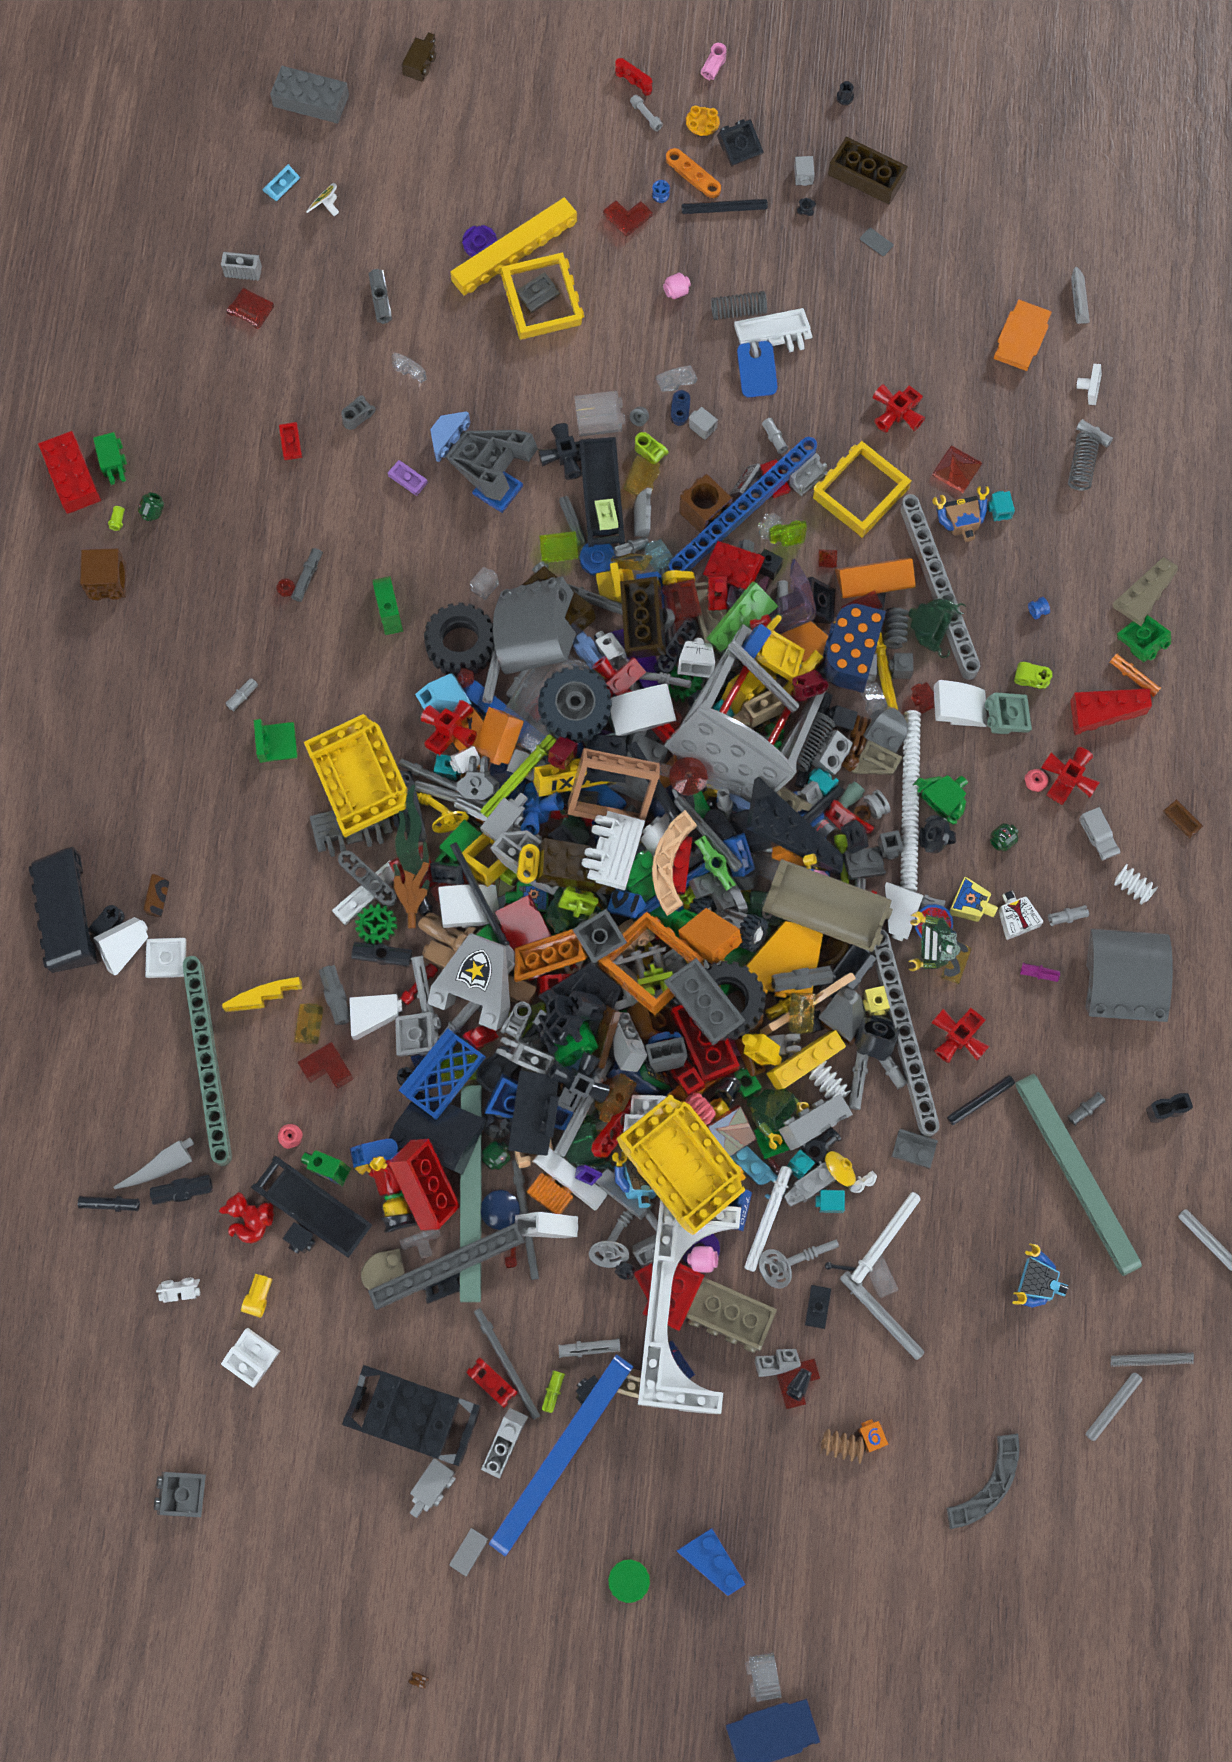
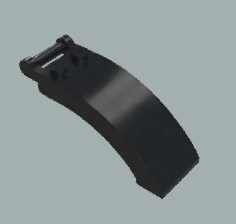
M616 437L581 439L580 454L588 547L601 544H625ZM613 499L618 528L600 530L595 501ZM612 534H618V535H619V536H608V537H595V538H593V536H599V535H612Z
M274 1155L269 1167L257 1183H253L250 1188L349 1258L372 1227V1224ZM278 1166L282 1167L283 1171L269 1190L266 1192L262 1189Z

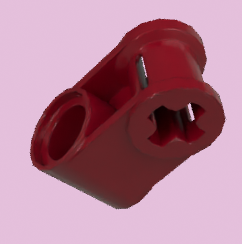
M812 670L809 673L792 679L794 688L791 691V697L796 701H804L810 697L823 694L829 685L817 670Z

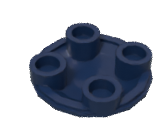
M497 1190L486 1195L482 1201L480 1212L486 1225L492 1229L501 1230L515 1223V1215H519L520 1207L518 1200L513 1194L508 1191Z

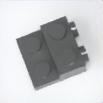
M162 1472L156 1481V1489H160L159 1497H155L154 1510H157V1515L201 1517L206 1474Z

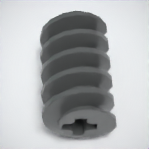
M888 608L885 610L884 645L890 649H899L908 640L905 638L908 635V632L905 631L908 629V625L905 624L908 622V618L905 616L909 612L902 608Z

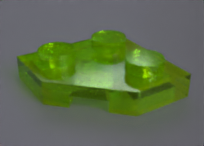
M796 520L790 524H777L769 528L768 537L770 543L775 544L778 541L781 542L782 546L786 547L804 543L807 531L806 521Z

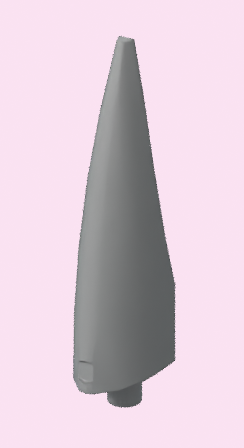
M188 1138L183 1142L178 1141L161 1151L141 1170L114 1186V1189L129 1187L156 1179L192 1162L187 1148L192 1146L194 1142L191 1138Z

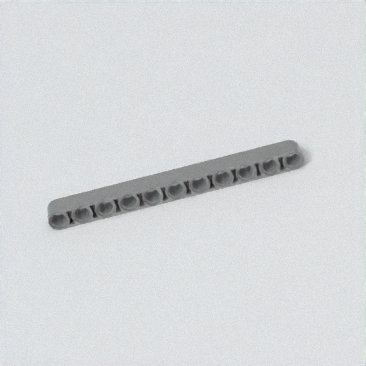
M908 494L903 498L900 508L903 520L961 675L965 679L972 680L977 676L980 669L979 659L920 502L915 495ZM912 520H917L919 523H913ZM918 536H923L925 539H919ZM924 552H929L931 555L927 556ZM930 568H935L937 572H932ZM936 584H940L944 588H938ZM942 601H948L950 604L946 605ZM948 617H954L956 621H950ZM959 633L962 637L958 638L954 634ZM960 650H966L968 654H963ZM971 666L974 668V671H969L966 667Z
M881 929L880 934L883 935L884 943L879 946L875 945L872 955L876 958L874 963L879 982L885 988L890 1006L888 1011L889 1019L894 1022L893 1026L895 1028H904L909 1033L908 1036H902L899 1033L896 1045L905 1079L908 1082L907 1086L919 1131L925 1137H932L939 1130V1121L887 932ZM886 955L889 961L882 962L879 956ZM890 973L894 979L889 981L885 979L884 974ZM889 992H896L899 998L892 999L889 996ZM895 1010H900V1011H902L903 1014H904V1017H902V1018L896 1017L895 1014H894V1011H895ZM910 1047L913 1049L914 1054L907 1055L904 1052V1048ZM909 1067H917L919 1073L912 1074L909 1070ZM921 1085L924 1092L917 1093L914 1086ZM926 1104L929 1112H922L919 1105ZM925 1123H931L934 1126V1131H927L924 1126Z

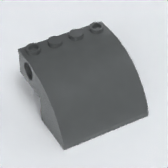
M563 576L552 577L545 581H536L533 584L520 585L517 588L501 591L494 611L493 639L496 655L505 675L567 661L576 633L565 619L574 592Z
M1091 929L1086 962L1090 975L1085 1008L1089 1016L1168 1022L1173 978L1170 935Z

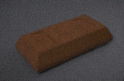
M1177 799L1163 811L1189 839L1203 827Z

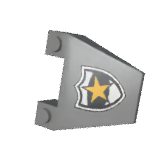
M470 933L431 985L427 1004L446 1010L455 1004L456 996L483 1006L479 1021L480 1025L493 1030L503 1027L510 1010L506 946Z

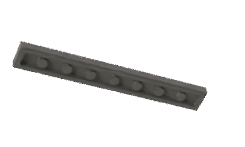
M514 1223L368 1290L375 1310H379L514 1248L525 1241L517 1223Z

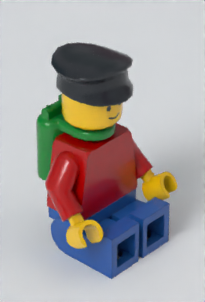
M383 1139L349 1148L355 1170L361 1175L367 1171L368 1175L375 1179L379 1195H388L384 1197V1200L387 1201L383 1203L385 1217L380 1218L386 1227L384 1233L417 1226L418 1224L414 1221L413 1213H411L405 1197L402 1198L404 1194L388 1163L398 1153L397 1143L393 1139Z

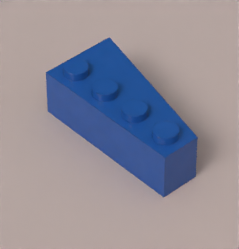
M502 1074L485 1107V1113L513 1118L518 1081ZM558 1106L554 1128L565 1130L574 1112Z

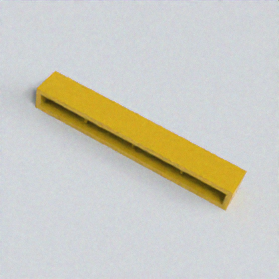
M565 197L450 271L452 282L463 296L474 292L478 286L489 282L495 275L501 274V267L517 263L524 256L530 255L539 246H544L550 239L559 236L565 229L573 227L577 222V211Z

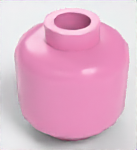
M682 273L667 277L665 284H663L667 297H671L674 300L687 295L691 286L689 278L685 277Z
M696 1246L692 1249L691 1253H688V1265L692 1267L693 1271L710 1273L718 1266V1253L711 1246Z

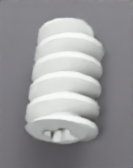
M1126 864L1115 878L1114 885L1117 886L1122 883L1121 890L1129 888L1127 894L1130 895L1134 892V900L1141 897L1140 904L1142 905L1150 899L1158 886L1152 889V882L1146 885L1147 878L1144 877L1139 880L1140 873L1138 872L1133 875L1134 869L1131 868L1127 871L1128 864Z
M824 1061L811 1071L809 1079H816L814 1085H821L820 1092L827 1091L824 1096L826 1099L833 1098L839 1094L844 1098L851 1092V1090L844 1091L847 1087L846 1084L839 1085L842 1080L841 1078L834 1079L837 1074L836 1072L829 1073L832 1068L831 1066L824 1067L827 1061Z

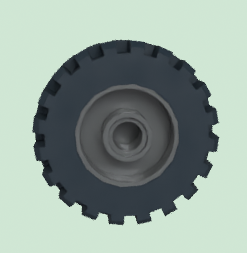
M573 666V669L568 670V667L562 668L561 672H554L552 677L547 678L544 682L538 700V713L541 717L542 725L546 726V730L550 734H555V738L563 737L576 740V743H582L584 739L587 741L593 739V736L595 734L598 735L602 728L606 726L612 707L610 689L606 688V682L604 680L601 681L599 679L600 675L596 672L592 674L588 668L579 670V666Z

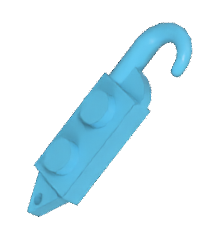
M744 1145V1147L739 1148L738 1151L730 1155L732 1160L756 1184L764 1185L770 1181L774 1182L777 1180L778 1176L748 1146ZM766 1194L765 1197L770 1199L771 1195Z

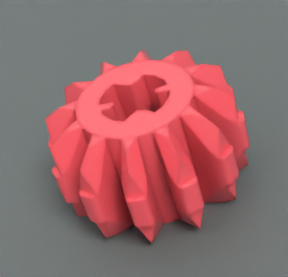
M693 1093L684 1101L693 1108L705 1125H708L716 1115L713 1107L701 1094Z

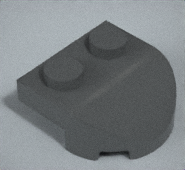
M893 707L876 710L871 715L872 721L863 736L896 753L907 735V722L904 716Z

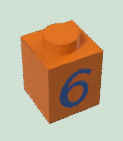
M873 1419L861 1423L862 1428L858 1429L863 1438L867 1453L889 1445L879 1421L873 1422Z

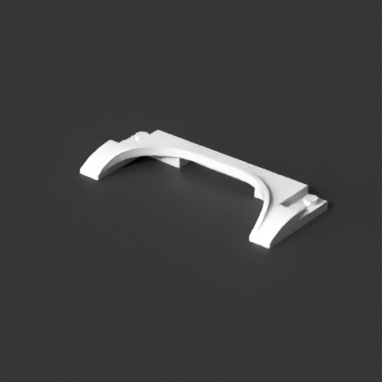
M660 1199L638 1405L676 1409L686 1412L721 1414L723 1393L710 1391L698 1386L687 1378L677 1366L668 1344L667 1325L672 1280L682 1256L692 1245L708 1235L724 1230L739 1229L741 1208L727 1206L696 1234L692 1235L683 1229Z

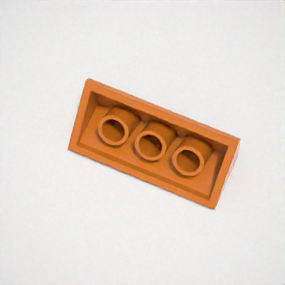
M911 558L835 569L842 598L908 589L916 586L913 560Z
M573 929L515 948L514 981L519 982L580 962L589 956L573 932Z

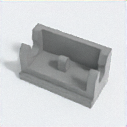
M817 453L790 476L789 485L801 497L827 474V464L820 463V456Z

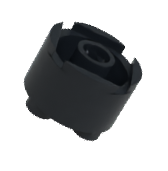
M872 1015L868 1019L864 1017L856 1036V1051L859 1054L874 1057L879 1061H885L893 1053L900 1033L899 1028H895L893 1026L894 1022L883 1016Z

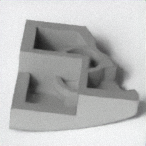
M652 488L644 489L635 499L634 536L649 537Z

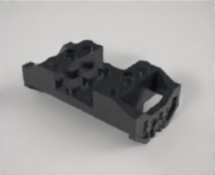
M363 1365L355 1393L342 1425L460 1467L466 1454L468 1443H470L481 1406ZM380 1375L361 1427L354 1418L360 1409L367 1390L366 1386L369 1376ZM461 1404L470 1413V1417L462 1433L460 1447L457 1454L442 1455L446 1442L449 1439L452 1425L455 1422L459 1405Z

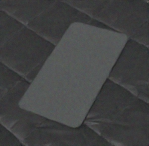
M869 228L860 237L862 242L881 256H885L894 246V244L872 228Z

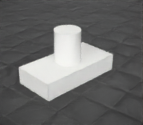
M1093 364L1091 379L1078 378L1077 389L1089 390V405H1096L1102 375L1101 364Z

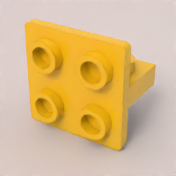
M616 562L610 563V571L596 573L599 595L621 603L620 581L634 580L632 568L618 569Z

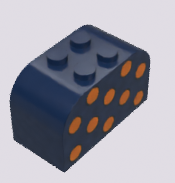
M850 604L840 610L836 623H831L823 657L826 658L824 674L830 683L838 687L864 693L886 611L860 604Z

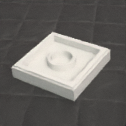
M186 938L146 939V978L184 977L183 961L186 958Z

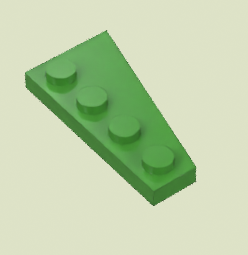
M752 581L706 639L717 651L722 652L728 647V644L743 624L751 629L750 620L761 619V616L769 615L779 606L756 582Z

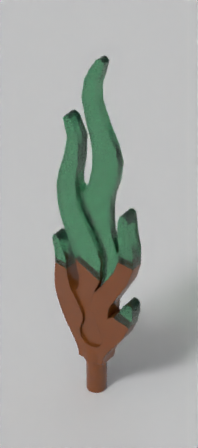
M415 785L411 786L406 798L411 822L408 839L406 841L404 836L406 819L403 813L399 811L400 824L395 840V850L405 873L404 884L401 882L398 866L396 864L393 865L394 889L408 914V929H416V913L427 895L430 883L429 880H426L422 888H420V884L429 867V853L427 843L424 842V857L421 860L418 842L422 822L413 803Z

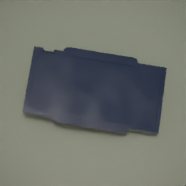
M807 1698L790 1704L784 1702L747 1714L741 1720L726 1724L737 1762H773L801 1753L803 1748L809 1745L820 1743Z

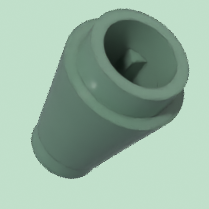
M854 781L847 786L838 802L847 809L863 797L865 790Z

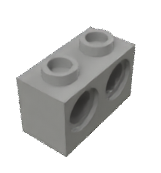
M838 730L831 731L830 735H827L826 742H823L821 749H819L817 756H814L815 759L811 763L817 769L820 768L822 771H827L830 775H835L840 770L841 764L849 754L853 744Z

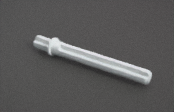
M782 1166L777 1180L773 1182L775 1185L744 1266L745 1269L752 1272L756 1270L786 1188L789 1187L787 1184L792 1173L789 1167Z
M910 1193L865 1257L858 1261L859 1265L851 1275L853 1281L861 1283L867 1273L873 1270L872 1267L919 1203L920 1196L918 1194Z

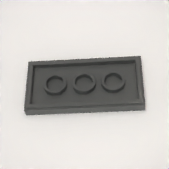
M697 958L664 981L713 1046L746 1021Z

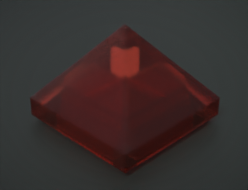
M819 549V567L837 568V550Z

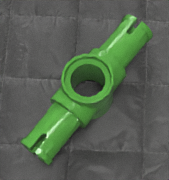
M705 835L696 840L695 844H697L704 855L703 859L705 860L706 869L712 872L715 877H718L726 891L734 887L736 883L727 871L725 857L718 854L716 849L712 848ZM713 858L719 861L718 868L712 866L711 861Z

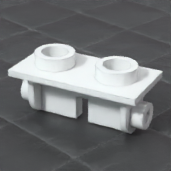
M190 1277L184 1278L180 1282H173V1280L162 1282L156 1292H161L158 1294L159 1301L164 1303L178 1301V1293H181L182 1300L197 1298V1296H200V1288L196 1287L200 1279L194 1280V1278Z

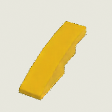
M299 977L260 985L223 1003L222 1008L226 1012L265 1008L264 1000L283 999V991L302 989V981Z

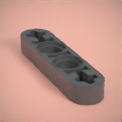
M346 850L339 854L338 862L340 866L383 906L392 907L397 902L395 891L353 852ZM344 857H350L351 862L354 864L353 868L348 862L344 863ZM358 868L366 870V874L363 877L355 875ZM373 880L380 883L379 888L375 890L370 889V882ZM382 890H383L384 893H386L388 896H389L390 894H392V895H391V897H392V900H391V901H389V900L384 901V900H385V897H384V895L381 893Z

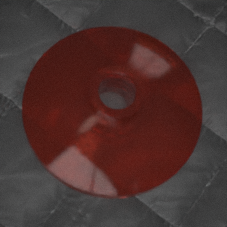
M685 757L676 761L669 773L671 786L683 795L699 793L705 787L708 779L707 769L704 764L692 757ZM691 772L692 776L690 778L685 777V773Z

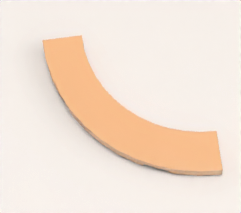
M686 810L670 823L668 829L659 840L653 859L654 889L658 901L667 916L683 905L673 883L675 855L685 837L697 827V824Z
M847 974L807 1000L809 1006L802 1013L855 980L854 974ZM790 1012L761 1029L760 1034L767 1036L802 1013L790 1015Z

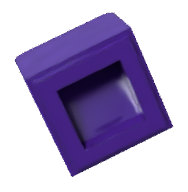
M586 1165L576 1168L575 1178L591 1186L602 1176L601 1172Z

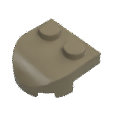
M395 1249L377 1253L365 1262L361 1269V1280L365 1288L371 1290L405 1274L400 1250Z

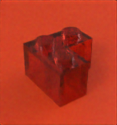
M332 1042L298 1061L299 1066L310 1083L326 1073L337 1089L354 1079Z

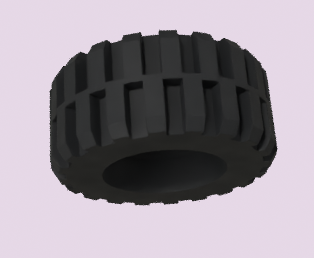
M458 602V605L453 606V603L447 604L448 608H439L438 614L433 613L430 617L431 622L428 621L425 626L424 640L428 657L437 669L441 668V672L444 674L450 672L455 677L458 674H462V677H468V673L475 675L478 673L479 668L483 670L487 667L486 662H491L495 647L493 623H491V619L487 614L484 615V611L481 608L476 610L473 604L469 603L468 606H464V602ZM467 628L477 634L478 640L469 650L454 652L443 645L444 637L454 629Z
M721 961L719 965L713 963L706 969L718 986L724 984L732 985L738 988L745 997V1007L740 1014L746 1021L722 1039L724 1041L727 1038L736 1040L739 1036L748 1034L751 1029L753 1030L760 1021L765 1007L766 996L765 992H763L764 986L761 981L757 980L758 976L756 973H750L749 967L744 965L742 968L738 966V962L734 961L732 964H727V961Z

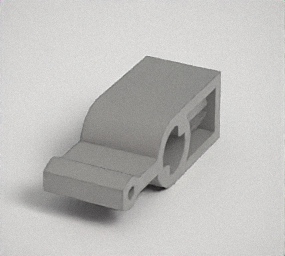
M1100 807L1081 815L1079 821L1090 842L1096 847L1102 861L1121 853Z

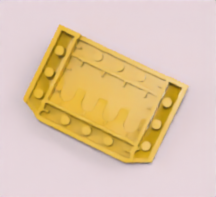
M362 714L304 742L344 837L406 809L408 789L380 726L368 719L366 715Z
M668 1095L618 1136L617 1140L620 1148L683 1229L694 1235L741 1195L745 1188L741 1184L739 1167L688 1103L680 1102L674 1099V1096Z

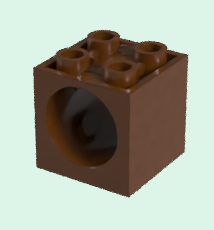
M705 474L702 478H697L692 487L686 488L680 494L679 513L701 533L732 504V497L708 474ZM698 500H709L715 506L709 509H701L693 503Z
M119 548L81 550L80 584L89 599L99 601L103 598H110L112 600L126 598L127 564Z

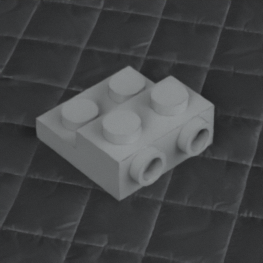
M426 1012L395 1017L397 1056L427 1055L440 1038L438 1036V1029L441 1028V1020L438 1015Z

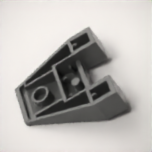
M520 430L464 431L446 455V459L485 497L501 501L510 488L503 472L514 458L529 462L538 450V447L531 433Z

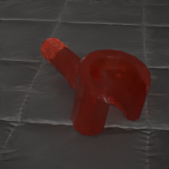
M516 1247L511 1248V1256L505 1257L507 1268L517 1266Z

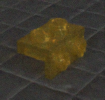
M637 456L634 459L623 489L636 497L646 488H652L653 491V483L660 474L659 467L661 463L656 462L652 464Z

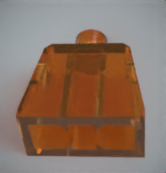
M622 1073L602 1083L609 1085V1093L603 1103L596 1101L594 1107L601 1112L599 1119L603 1122H610L612 1116L625 1109L637 1085L636 1082Z

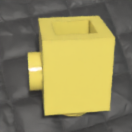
M884 986L864 991L863 996L865 1000H862L865 1012L868 1011L869 1016H885L890 1006Z

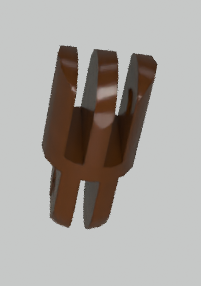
M858 714L854 728L850 731L849 735L850 741L853 743L850 752L855 756H859L864 750L868 739L863 734L872 719L867 720L866 717H861Z

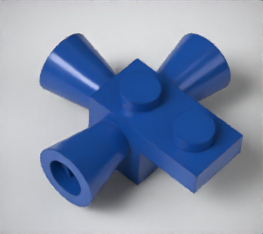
M533 782L526 784L523 795L527 797V801L522 806L525 808L522 816L525 819L520 827L521 831H529L531 834L537 835L539 833V824L548 822L550 811L563 810L564 803L560 793L555 792L543 799V796L539 797Z

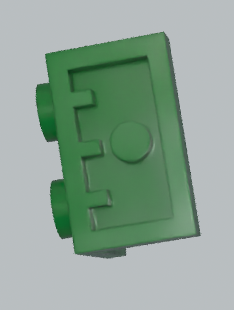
M261 719L254 720L256 754L260 763L295 759L298 757L294 722L264 725Z

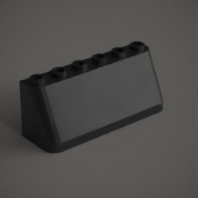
M69 847L33 861L31 866H29V873L34 880V884L31 886L32 892L36 895L37 902H34L36 913H39L40 919L37 920V926L39 931L42 932L40 945L42 950L45 951V957H43L44 967L48 968L51 973L98 964L95 945L90 940L80 874L83 873L81 855L74 847Z

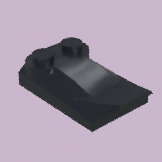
M712 809L706 813L703 820L722 842L737 836L734 828L720 810ZM696 828L687 835L692 837L689 859L690 870L705 862L703 859L704 855L697 844H695V841L702 837V834Z

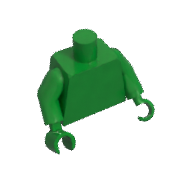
M948 775L927 779L918 778L912 785L919 787L918 793L923 790L921 798L939 816L944 817L951 824H957V821L965 811L966 792L963 788L968 784V781L961 775L955 781Z

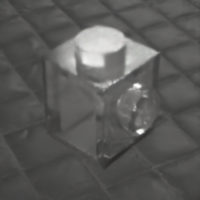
M485 567L470 582L471 591L484 600L499 585L496 572Z

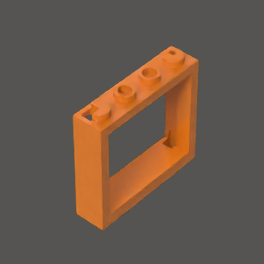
M646 912L622 934L627 943L597 962L598 967L656 1015L674 997L673 993L667 988L656 999L614 964L613 961L646 929H650L689 963L697 958L704 967V958L699 955L697 950L693 951L684 939L676 937L671 928L664 927L657 917L655 918Z

